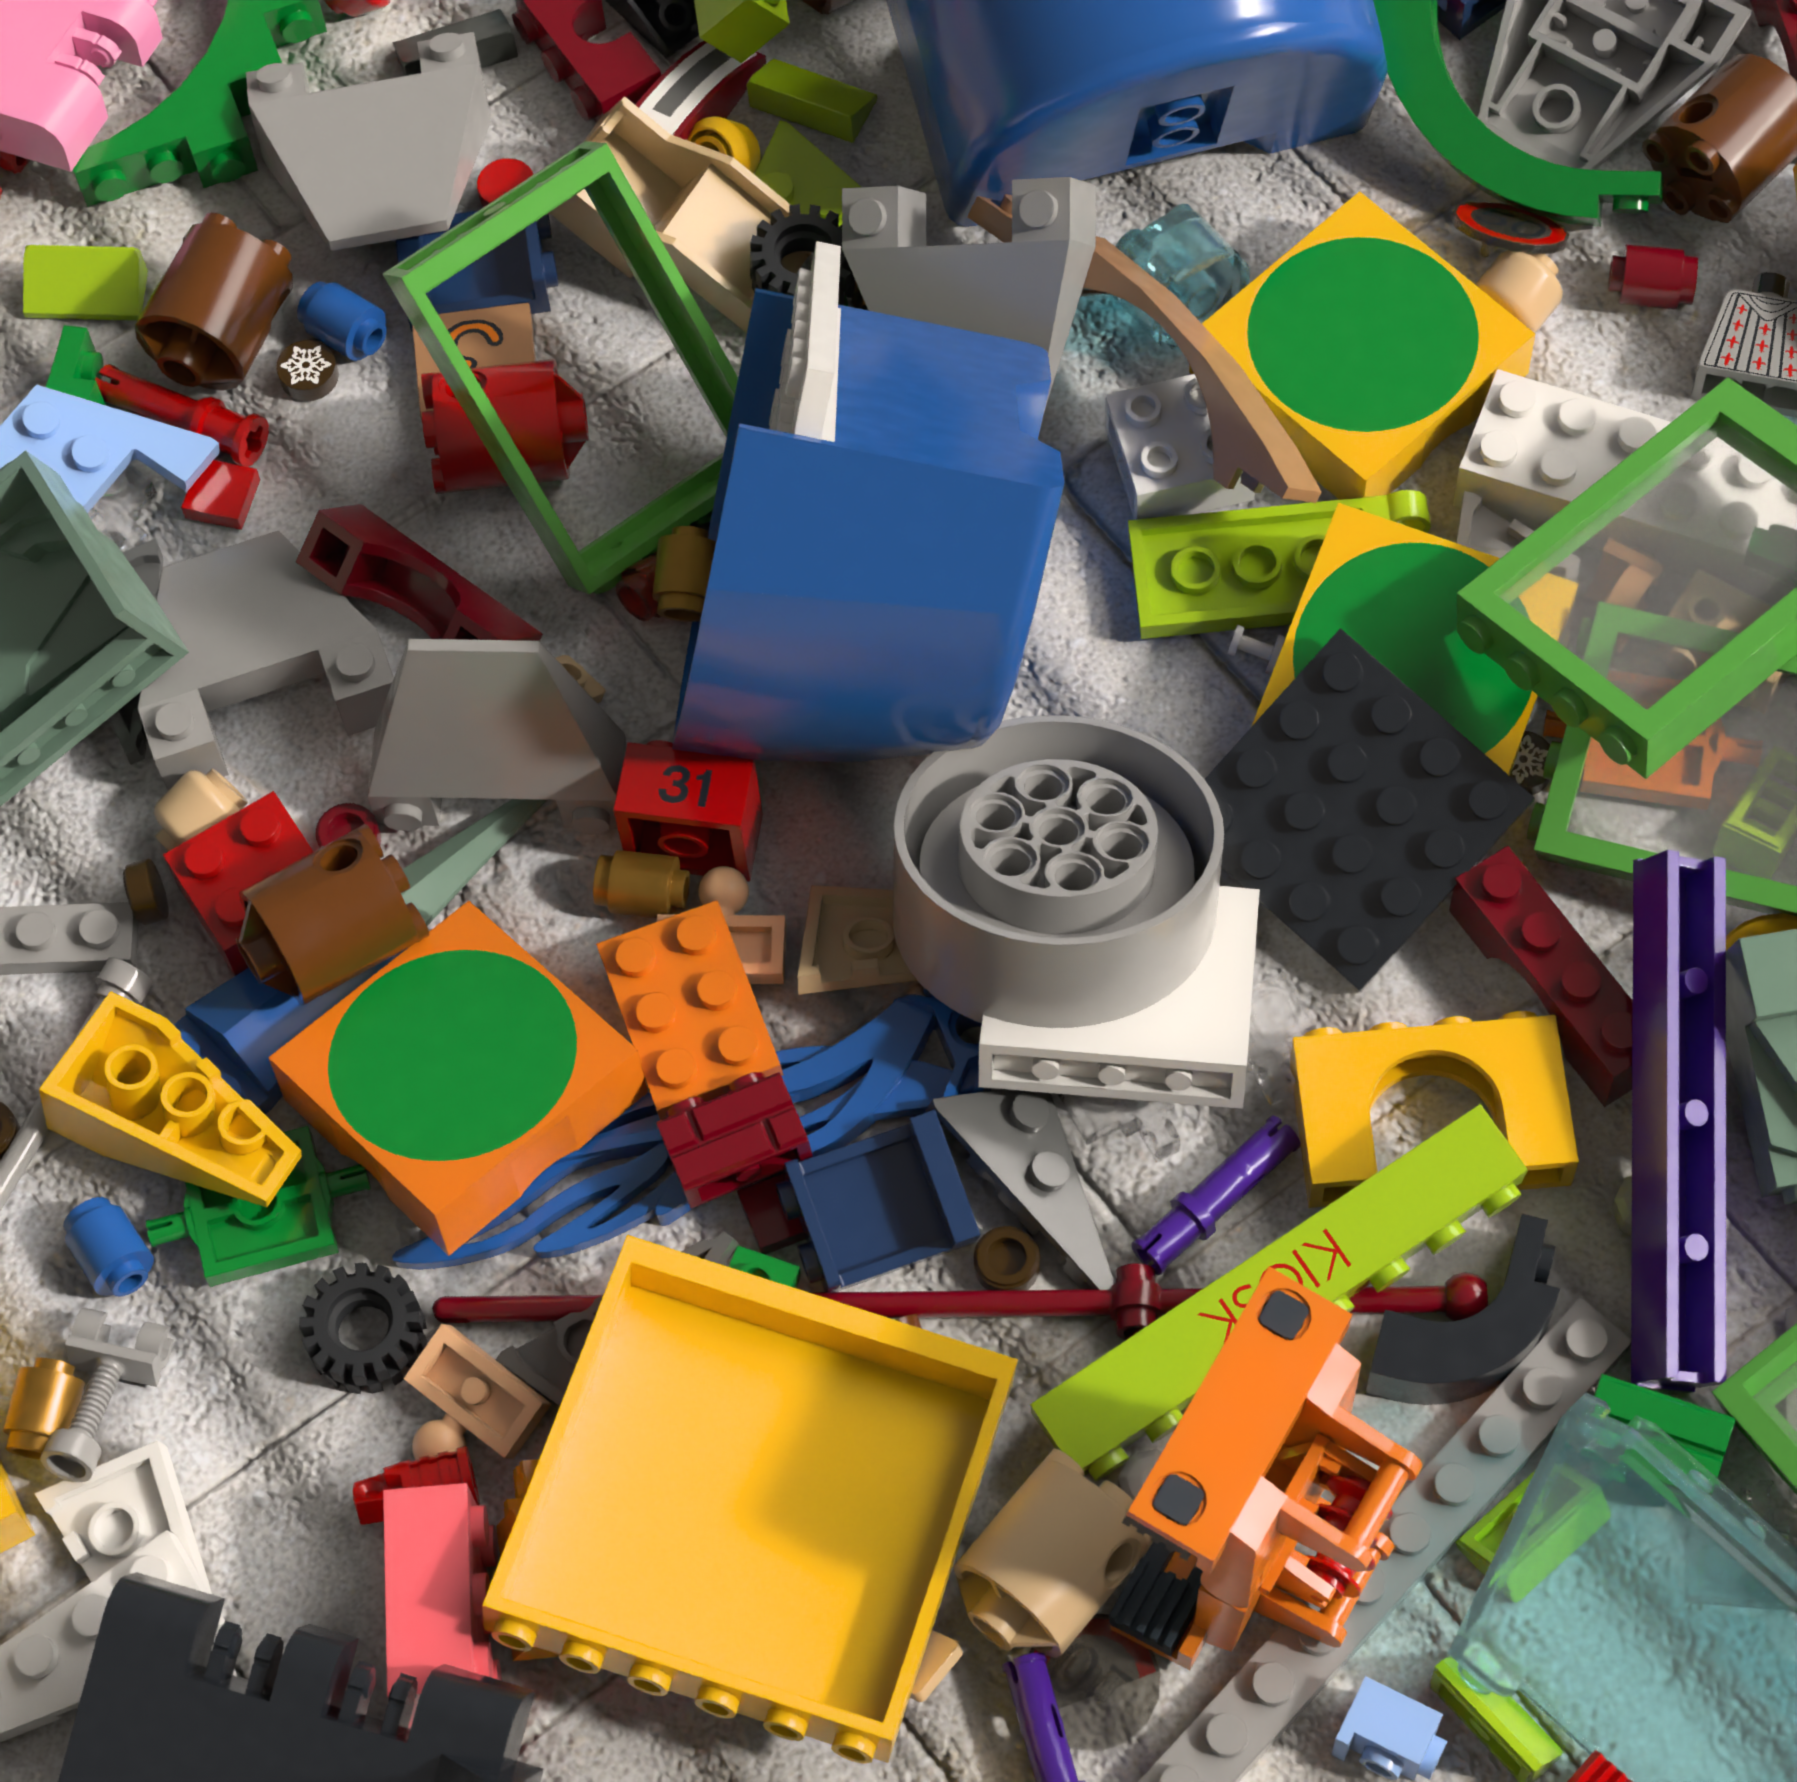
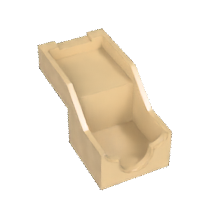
M624 96L599 119L584 141L607 143L684 282L747 333L754 299L752 279H750V242L752 235L757 236V226L762 220L770 224L772 212L780 209L784 217H788L790 204L734 157L671 135ZM585 189L549 212L627 277L632 278L634 276ZM797 251L790 253L782 258L781 265L786 270L797 273L812 252Z

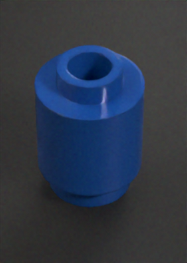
M319 281L312 284L302 295L297 307V318L304 325L305 331L310 336L353 361L361 360L377 352L386 338L387 329L384 311L338 283L332 282L327 284Z
M97 1197L79 1204L66 1216L63 1222V1228L66 1231L65 1244L97 1294L122 1297L137 1291L144 1285L148 1279V1272L153 1266L154 1257L120 1206L112 1205L107 1198Z

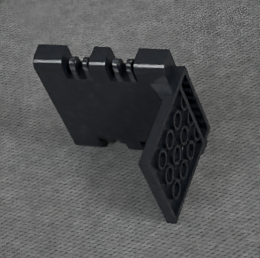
M135 1572L119 1579L107 1601L58 1782H541L544 1769L517 1761L535 1690L443 1664L433 1669L422 1689L410 1729L408 1726L417 1696V1677L401 1673L390 1690L384 1720L366 1715L376 1683V1669L373 1664L359 1660L349 1679L359 1638L313 1624H307L294 1631L283 1653L284 1642L282 1637L267 1633L256 1649L249 1680L234 1676L233 1672L242 1645V1628H240L239 1624L225 1621L216 1635L225 1598Z

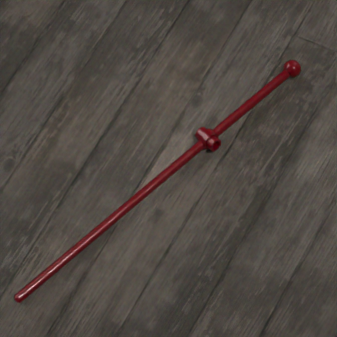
M1133 1263L1116 1269V1283L1109 1290L809 1293L887 1318H901L917 1314L918 1318L1110 1316L1112 1320L1116 1321L1117 1336L1127 1340L1203 1288L1162 1289L1156 1283V1272L1153 1267L1146 1264ZM1463 1272L1449 1278L1445 1282V1286H1389L1380 1292H1377L1373 1286H1367L1349 1298L1355 1306L1350 1313H1385L1386 1309L1398 1313H1445L1451 1321L1462 1320L1479 1313L1488 1306L1487 1283L1477 1274ZM602 1295L444 1296L438 1298L433 1303L432 1311L434 1317L443 1323L555 1322L571 1312L587 1310L594 1300Z

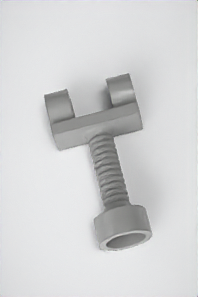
M82 1308L79 1311L73 1325L72 1334L68 1336L64 1345L69 1364L75 1366V1369L93 1374L81 1398L79 1407H77L74 1418L69 1425V1429L54 1430L42 1452L40 1461L50 1473L72 1482H85L91 1479L102 1453L101 1447L93 1438L119 1379L157 1387L161 1378L160 1372L168 1363L172 1352L174 1339L166 1338L170 1331V1326L145 1322L138 1333L135 1349L107 1343L111 1331V1325L103 1324L108 1315L107 1312L89 1308Z

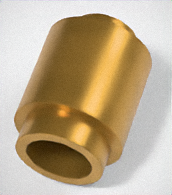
M677 526L672 529L671 535L659 538L652 597L658 602L657 614L661 617L683 622H697L701 620L716 541L709 539L708 531L692 526Z
M617 850L614 856L601 854L598 858L594 874L595 905L608 906L609 912L615 914L657 918V914H674L676 908L684 909L686 907L690 888V873L686 870H680L679 858L676 856Z
M36 1358L33 1367L19 1368L3 1432L9 1435L5 1448L7 1451L22 1457L40 1460L51 1433L56 1429H69L77 1407H79L85 1386L83 1380L73 1376L75 1366L56 1359Z

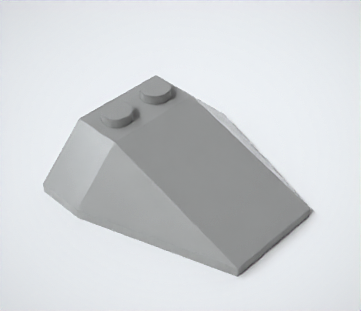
M1507 0L1478 118L1491 131L1509 144L1534 157L1572 168L1596 170L1721 64L1751 16V10L1733 0Z

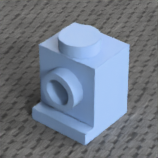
M1365 1676L1335 1738L1331 1755L1345 1761L1351 1749L1361 1754L1359 1762L1364 1767L1384 1778L1398 1780L1401 1774L1414 1781L1417 1774L1430 1780L1447 1744V1740L1436 1735L1443 1714Z

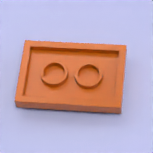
M718 900L596 944L633 1046L638 1049L644 1077L660 1120L667 1118V1111L682 1100L701 1097L704 1102L729 1093V1085L746 1074L762 1072L765 1077L779 1072L783 1076L779 1059Z

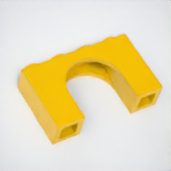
M1514 1011L1501 1016L1498 1020L1472 1022L1467 1017L1453 1016L1438 1020L1430 1026L1407 1027L1400 1022H1385L1372 1026L1368 1031L1342 1033L1339 1029L1325 1027L1308 1031L1301 1037H1293L1290 1069L1308 1208L1328 1206L1378 1172L1370 1110L1377 1099L1391 1086L1408 1078L1428 1075L1441 1076L1464 1084L1484 1101L1492 1114L1496 1126L1528 1169L1522 1183L1516 1186L1518 1190L1572 1185L1579 1159L1556 1015L1537 1016L1536 1013L1531 1011Z

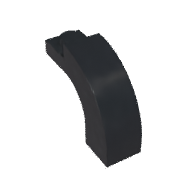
M1526 1214L1521 1215L1504 1285L1492 1303L1479 1313L1462 1320L1437 1322L1385 1309L1365 1393L1408 1404L1436 1405L1476 1397L1500 1385L1543 1339L1561 1289L1546 1285L1556 1247L1543 1243L1548 1220Z

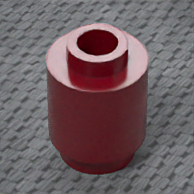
M1626 244L1623 256L1612 255L1608 291L1619 292L1618 304L1674 310L1677 309L1678 304L1692 305L1697 283L1698 257L1684 256L1683 249Z

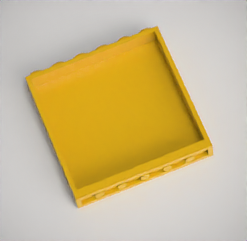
M627 1235L482 1605L484 1630L492 1632V1637L497 1642L511 1649L531 1651L533 1646L559 1654V1659L564 1664L581 1672L596 1674L602 1668L626 1676L627 1682L632 1687L647 1694L665 1696L668 1691L693 1698L698 1708L717 1717L734 1718L736 1713L762 1721L763 1727L768 1732L783 1739L801 1741L804 1739V1736L832 1744V1751L847 1760L867 1764L871 1763L874 1758L888 1763L1013 1385L1018 1359Z

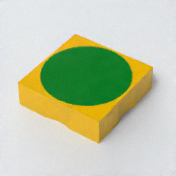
M1360 191L1202 323L1244 370L1296 445L1314 479L1339 500L1388 495L1397 489L1422 467L1430 453L1443 440L1461 428L1470 425L1479 417L1497 369L1522 377L1528 374L1536 335ZM1189 364V373H1190V374H1194V372H1193V370H1192V368H1191V366H1190V364Z
M1338 503L1252 726L1341 628L1510 776L1538 695L1531 689L1526 691L1515 685L1508 677L1504 668L1486 654H1477L1470 650L1457 633V592L1500 558ZM1546 575L1510 605L1560 643L1573 609L1579 585Z

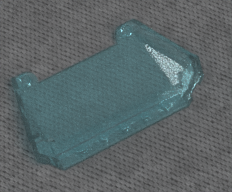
M1585 1393L1560 1418L1448 1654L1459 1663L1458 1671L1473 1689L1482 1694L1488 1695L1494 1692L1504 1697H1511L1519 1690L1589 1755L1594 1750L1601 1752L1606 1760L1612 1762L1618 1770L1624 1772L1627 1778L1633 1782H1797V1548L1658 1425L1637 1415L1628 1425L1607 1416L1611 1409L1606 1401Z

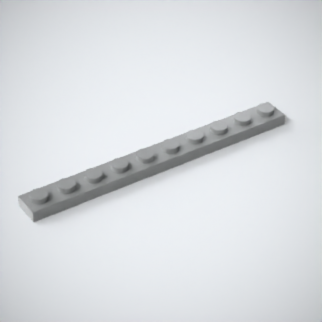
M1580 1297L1418 1474L1417 1478L1397 1497L1391 1508L1393 1515L1389 1520L1384 1521L1379 1532L1383 1533L1393 1542L1395 1547L1387 1560H1379L1343 1626L1347 1631V1635L1341 1646L1336 1648L1328 1646L1282 1624L1138 1782H1240L1593 1391L1600 1375H1607L1630 1350L1631 1338ZM1305 1600L1302 1602L1318 1612L1321 1609Z

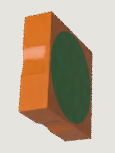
M467 901L430 930L428 937L407 948L268 1057L284 1100L341 1154L365 1167L381 1184L389 1200L448 1256L517 1201L534 1179L545 1169L566 1155L579 1150L648 1093L638 1049L470 901Z

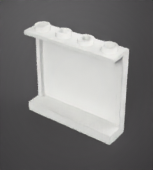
M1219 886L1216 927L1205 957L1181 986L1164 999L1144 1010L1115 1021L1073 1028L1025 1026L983 1015L979 1040V1087L1243 1109L1260 889Z

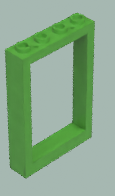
M584 141L384 272L383 276L567 585L587 594L592 592L600 594L622 582L625 578L624 570L640 559L650 560L656 558L659 538L671 535L674 527L690 525L697 527L711 521L723 453L578 551L426 295L427 292L585 189L722 432L727 437L738 376L607 143Z

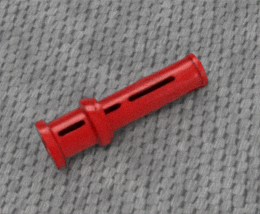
M111 364L105 365L99 371L102 376L111 379L110 383L97 377L95 379L104 402L148 419L211 437L219 442L220 451L230 454L233 461L241 466H252L264 451L269 435V424L267 419L253 413L246 417L226 409L223 401L212 396L195 400L122 371Z

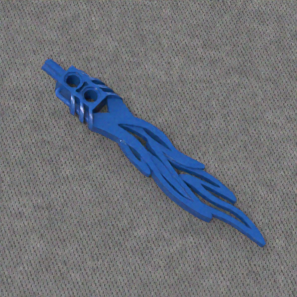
M924 988L923 993L925 996L908 994L894 999L893 1004L881 1014L833 1046H811L776 1051L783 1072L782 1079L793 1103L834 1091L866 1074L852 1088L835 1100L799 1117L806 1133L817 1130L807 1135L813 1157L848 1145L877 1120L926 1113L925 1110L932 1099L991 1091L992 1088L979 1087V1043L970 1044L960 1039L964 1031L972 1027H981L982 1023L967 1018L949 1008ZM933 1029L937 1032L952 1070L918 1061ZM651 1093L645 1094L579 1150L566 1155L545 1169L534 1179L517 1201L468 1241L509 1220L560 1180L577 1170L602 1162L641 1156L580 1181L546 1202L523 1222L483 1241L463 1244L450 1256L429 1237H426L397 1250L392 1256L395 1265L405 1269L422 1270L458 1266L488 1259L521 1246L569 1212L607 1195L609 1196L596 1206L537 1242L533 1247L536 1255L540 1258H553L576 1253L621 1235L657 1216L661 1226H666L685 1215L693 1208H690L677 1174L674 1172L640 1201L601 1224L615 1211L657 1181L666 1172L671 1162L656 1124L657 1121H660Z

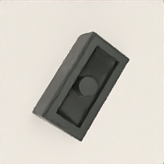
M498 9L392 43L403 74L408 76L421 73L417 42L430 40L442 33L463 34L474 32L481 68L518 57L512 28L502 10Z

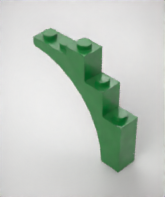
M228 0L224 18L206 54L181 86L148 115L111 138L89 146L77 162L73 171L87 207L104 201H114L126 194L159 183H169L181 176L196 171L199 174L203 188L219 183L233 182L241 176L259 171L241 117L251 114L248 104L246 72L259 70L269 64L282 63L277 51L278 47L303 42L312 36L327 32L319 0Z

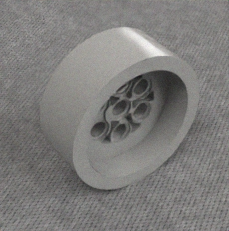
M1065 715L1014 718L1002 721L998 729L982 746L973 749L933 752L916 768L907 780L899 796L894 816L893 929L900 954L910 972L935 998L956 1012L979 1023H982L983 1015L1025 1026L1073 1028L1115 1021L1144 1010L1164 999L1181 986L1197 969L1212 942L1217 919L1224 841L1223 818L1219 804L1211 788L1200 773L1177 752L1141 732L1103 720Z

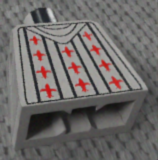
M1773 272L1761 273L1754 278L1752 292L1737 289L1727 292L1701 355L1691 399L1700 400L1729 377L1780 414L1797 417V300L1788 299L1790 282L1785 276Z

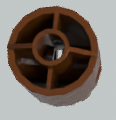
M1751 53L1734 55L1642 142V151L1650 161L1651 167L1654 171H1661L1664 179L1663 201L1669 209L1679 215H1685L1691 211L1698 216L1712 221L1728 223L1797 157V81L1788 72L1769 59Z
M207 213L201 223L192 225L184 235L181 248L162 275L135 324L137 341L145 353L157 363L161 372L176 383L189 387L200 386L221 391L237 388L245 379L268 336L274 316L293 289V275L288 268L292 260L290 252L276 241L269 239L259 240L248 232L238 229L232 220L222 214Z
M364 824L240 891L239 897L245 911V917L240 936L235 938L243 959L260 984L263 983L293 996L300 1005H305L428 937L429 930L412 902L406 904L401 893L410 889V884L400 864L392 854L384 857L375 835L369 826Z

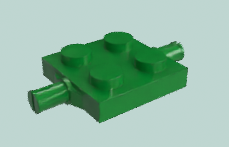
M309 1126L285 1131L283 1133L301 1149L302 1157L268 1207L185 1182L184 1211L146 1220L147 1234L152 1247L191 1237L199 1249L204 1276L210 1287L339 1253L331 1220L334 1208L333 1198L363 1190H371L367 1169L359 1164L327 1173L318 1160L313 1135Z

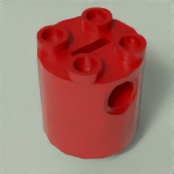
M555 359L470 368L537 482L568 480L570 477V465L584 443L589 441L588 420L583 392L576 391L559 376ZM422 373L421 382L425 408L433 409V411L422 412L424 441L426 448H434L435 455H439V458L431 459L435 493L443 494L508 486L442 373Z

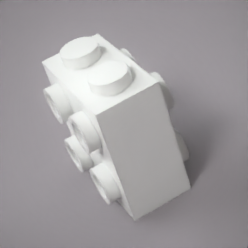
M1195 374L1106 394L1105 428L1134 520L1196 514L1254 500L1255 493L1241 484V476L1234 489H1226L1213 479L1211 425L1205 400Z

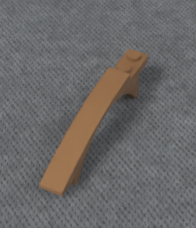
M1005 194L1002 201L977 196L967 217L1002 242H1012V195ZM1096 236V247L1080 297L1103 294L1114 295L1143 310L1158 322L1178 345L1197 378L1205 400L1213 443V479L1226 489H1234L1241 476V484L1254 493H1261L1263 487L1266 486L1283 499L1316 503L1322 493L1296 445L1241 366L1176 295L1108 240Z

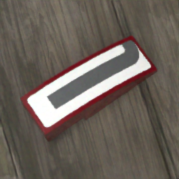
M702 41L670 66L640 98L636 106L671 135L688 140L693 127L701 119L711 116L727 119L747 91V83L751 76L767 63L766 55L756 51L743 63H740L706 41Z

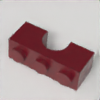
M515 0L517 11L512 14V19L519 35L526 44L529 45L535 42L542 51V61L548 73L556 83L564 80L571 89L572 101L586 122L593 119L597 123L624 96L636 105L646 91L661 76L658 66L631 32L608 43L595 44L587 42L591 37L607 29L602 0Z

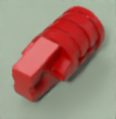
M467 1446L456 1448L455 1451H444L435 1456L429 1457L427 1455L419 1457L418 1460H405L383 1468L384 1472L382 1474L354 1482L352 1489L353 1501L361 1525L384 1522L383 1490L467 1483L476 1504L480 1505L477 1481Z

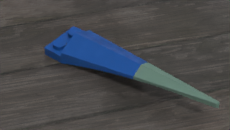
M511 799L403 868L410 884V889L401 893L405 903L412 902L428 926L487 861L547 800ZM406 949L305 1005H300L293 996L263 983L260 984L248 967L186 1007V1015L173 1025L181 1032L182 1039L202 1059L207 1057L220 1070L221 1078L244 1100H251L264 1114H267L283 1096L268 1057Z

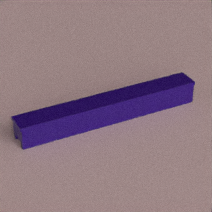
M1667 849L1646 859L1638 858L1633 860L1631 1383L1647 1389L1693 1393L1696 1392V1388L1719 1385L1726 1381V858L1714 856L1703 860L1679 856V851Z

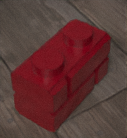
M762 1072L746 1074L729 1085V1093L704 1102L701 1097L682 1100L667 1111V1118L656 1122L690 1208L783 1171L785 1162L794 1159L801 1162L813 1157L806 1132L779 1072L765 1077Z

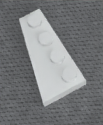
M158 1440L96 1466L91 1479L88 1481L72 1482L64 1480L34 1493L44 1511L51 1515L64 1536L62 1540L75 1562L81 1564L91 1582L167 1530L177 1535L208 1592L212 1594L168 1448Z
M167 1530L0 1646V1743L59 1720L63 1713L78 1708L103 1613L109 1596L121 1577L138 1572L209 1593L177 1535ZM222 1615L220 1616L216 1635L225 1622Z

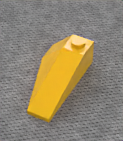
M112 991L109 992L39 1088L47 1129L102 1156L260 1206L268 1207L302 1157L301 1149L251 1100H244L221 1078L220 1070L207 1057L202 1059L182 1039L181 1032L167 1018Z

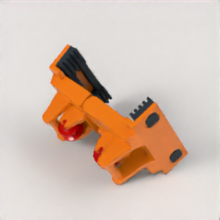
M1268 1267L1122 1521L1128 1527L1131 1524L1138 1528V1533L1150 1535L1153 1543L1145 1557L1140 1559L1108 1615L1111 1630L1188 1670H1191L1205 1643L1232 1652L1253 1612L1306 1634L1328 1646L1335 1648L1341 1646L1347 1635V1631L1343 1626L1379 1560H1387L1395 1547L1393 1542L1383 1533L1379 1532L1384 1521L1389 1520L1393 1515L1391 1508L1406 1480H1415L1423 1465L1415 1454L1351 1414L1361 1362L1342 1348L1340 1343L1348 1331L1353 1314L1272 1267ZM1346 1450L1379 1466L1378 1471ZM1324 1489L1330 1491L1335 1497L1332 1503L1320 1497ZM1297 1543H1300L1317 1551L1316 1556L1303 1555L1294 1548ZM1287 1593H1290V1594H1292V1595H1294V1596H1296V1597H1298V1598H1300V1599H1302V1600H1305V1601H1307V1602H1309V1603H1311V1604H1313V1605H1315V1606L1321 1608L1320 1611L1318 1612V1611L1314 1610L1313 1608H1311V1607L1307 1606L1306 1604L1300 1602L1299 1600H1297V1599H1295L1294 1597L1288 1595Z

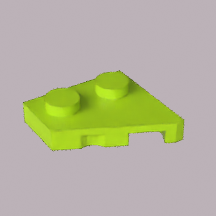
M782 120L779 121L754 174L790 205L800 204L801 214H809L810 204L821 206L820 217L825 218L830 210L839 215V226L842 225V188L861 187L791 124Z

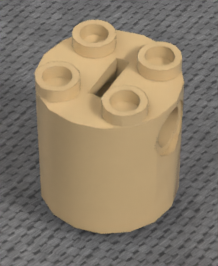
M1053 1449L1044 1461L1037 1466L953 1566L968 1617L985 1637L1007 1651H1010L1013 1647H1031L1053 1658H1057L1064 1653L1148 1551V1547L1153 1542L1150 1535L1146 1533L1142 1535L1137 1532L1138 1528L1130 1524L1128 1527L1122 1523L1133 1503V1500L1127 1493L1110 1481H1104L1098 1487L1084 1477L1083 1470L1071 1457L1058 1449Z

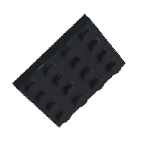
M1341 628L1204 779L1219 804L1223 818L1224 841L1221 868L1244 888L1260 889L1259 902L1360 992L1364 990L1450 895L1457 885L1455 878L1477 865L1535 801V798Z

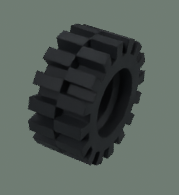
M800 204L789 205L788 217H784L781 210L778 209L771 213L770 224L762 220L757 226V236L752 235L750 242V279H752L753 292L755 293V288L794 296L798 274L782 267L781 260L786 255L797 251L814 253L816 241L841 246L838 305L844 306L845 296L851 298L855 290L856 280L842 250V225L839 226V215L830 210L826 217L822 218L820 217L821 206L810 204L809 214H801Z
M355 1263L356 1273L347 1275L344 1266L333 1270L336 1281L329 1285L322 1277L314 1285L318 1296L316 1299L308 1295L306 1296L302 1306L307 1316L300 1317L299 1328L304 1336L301 1340L310 1359L320 1375L324 1374L330 1384L339 1389L341 1383L346 1385L349 1393L361 1394L362 1385H368L373 1394L384 1391L381 1382L391 1378L394 1386L404 1380L401 1370L405 1366L411 1368L418 1358L416 1354L417 1349L424 1350L427 1339L423 1329H427L416 1296L413 1290H410L404 1278L399 1274L393 1278L389 1268L379 1264L376 1271L371 1272L367 1263ZM365 1306L383 1311L388 1317L389 1325L385 1337L378 1345L368 1350L360 1351L350 1349L340 1342L339 1327L349 1312Z

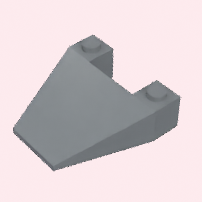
M474 32L463 34L442 33L430 40L417 42L421 73L313 93H310L303 62L289 65L273 63L259 70L246 72L248 104L263 162L330 251L449 230L491 123L487 93Z
M1072 177L1012 180V242L926 246V193L902 186L842 188V250L868 311L1023 341L1042 347L1048 352L1051 372L1047 405L1096 247V185Z
M279 530L162 568L157 602L189 653L148 687L141 690L138 711L154 762L167 790L189 770H198L207 774L213 768L223 777L229 775L209 714L210 711L323 674L327 675L347 736L376 727L394 679L378 630L343 595L334 591L296 563L300 551Z
M408 639L375 727L367 797L378 825H386L400 831L416 830L421 825L439 826L442 798L556 800L563 828H573L585 834H601L609 829H618L613 810L627 747L625 733L540 641Z

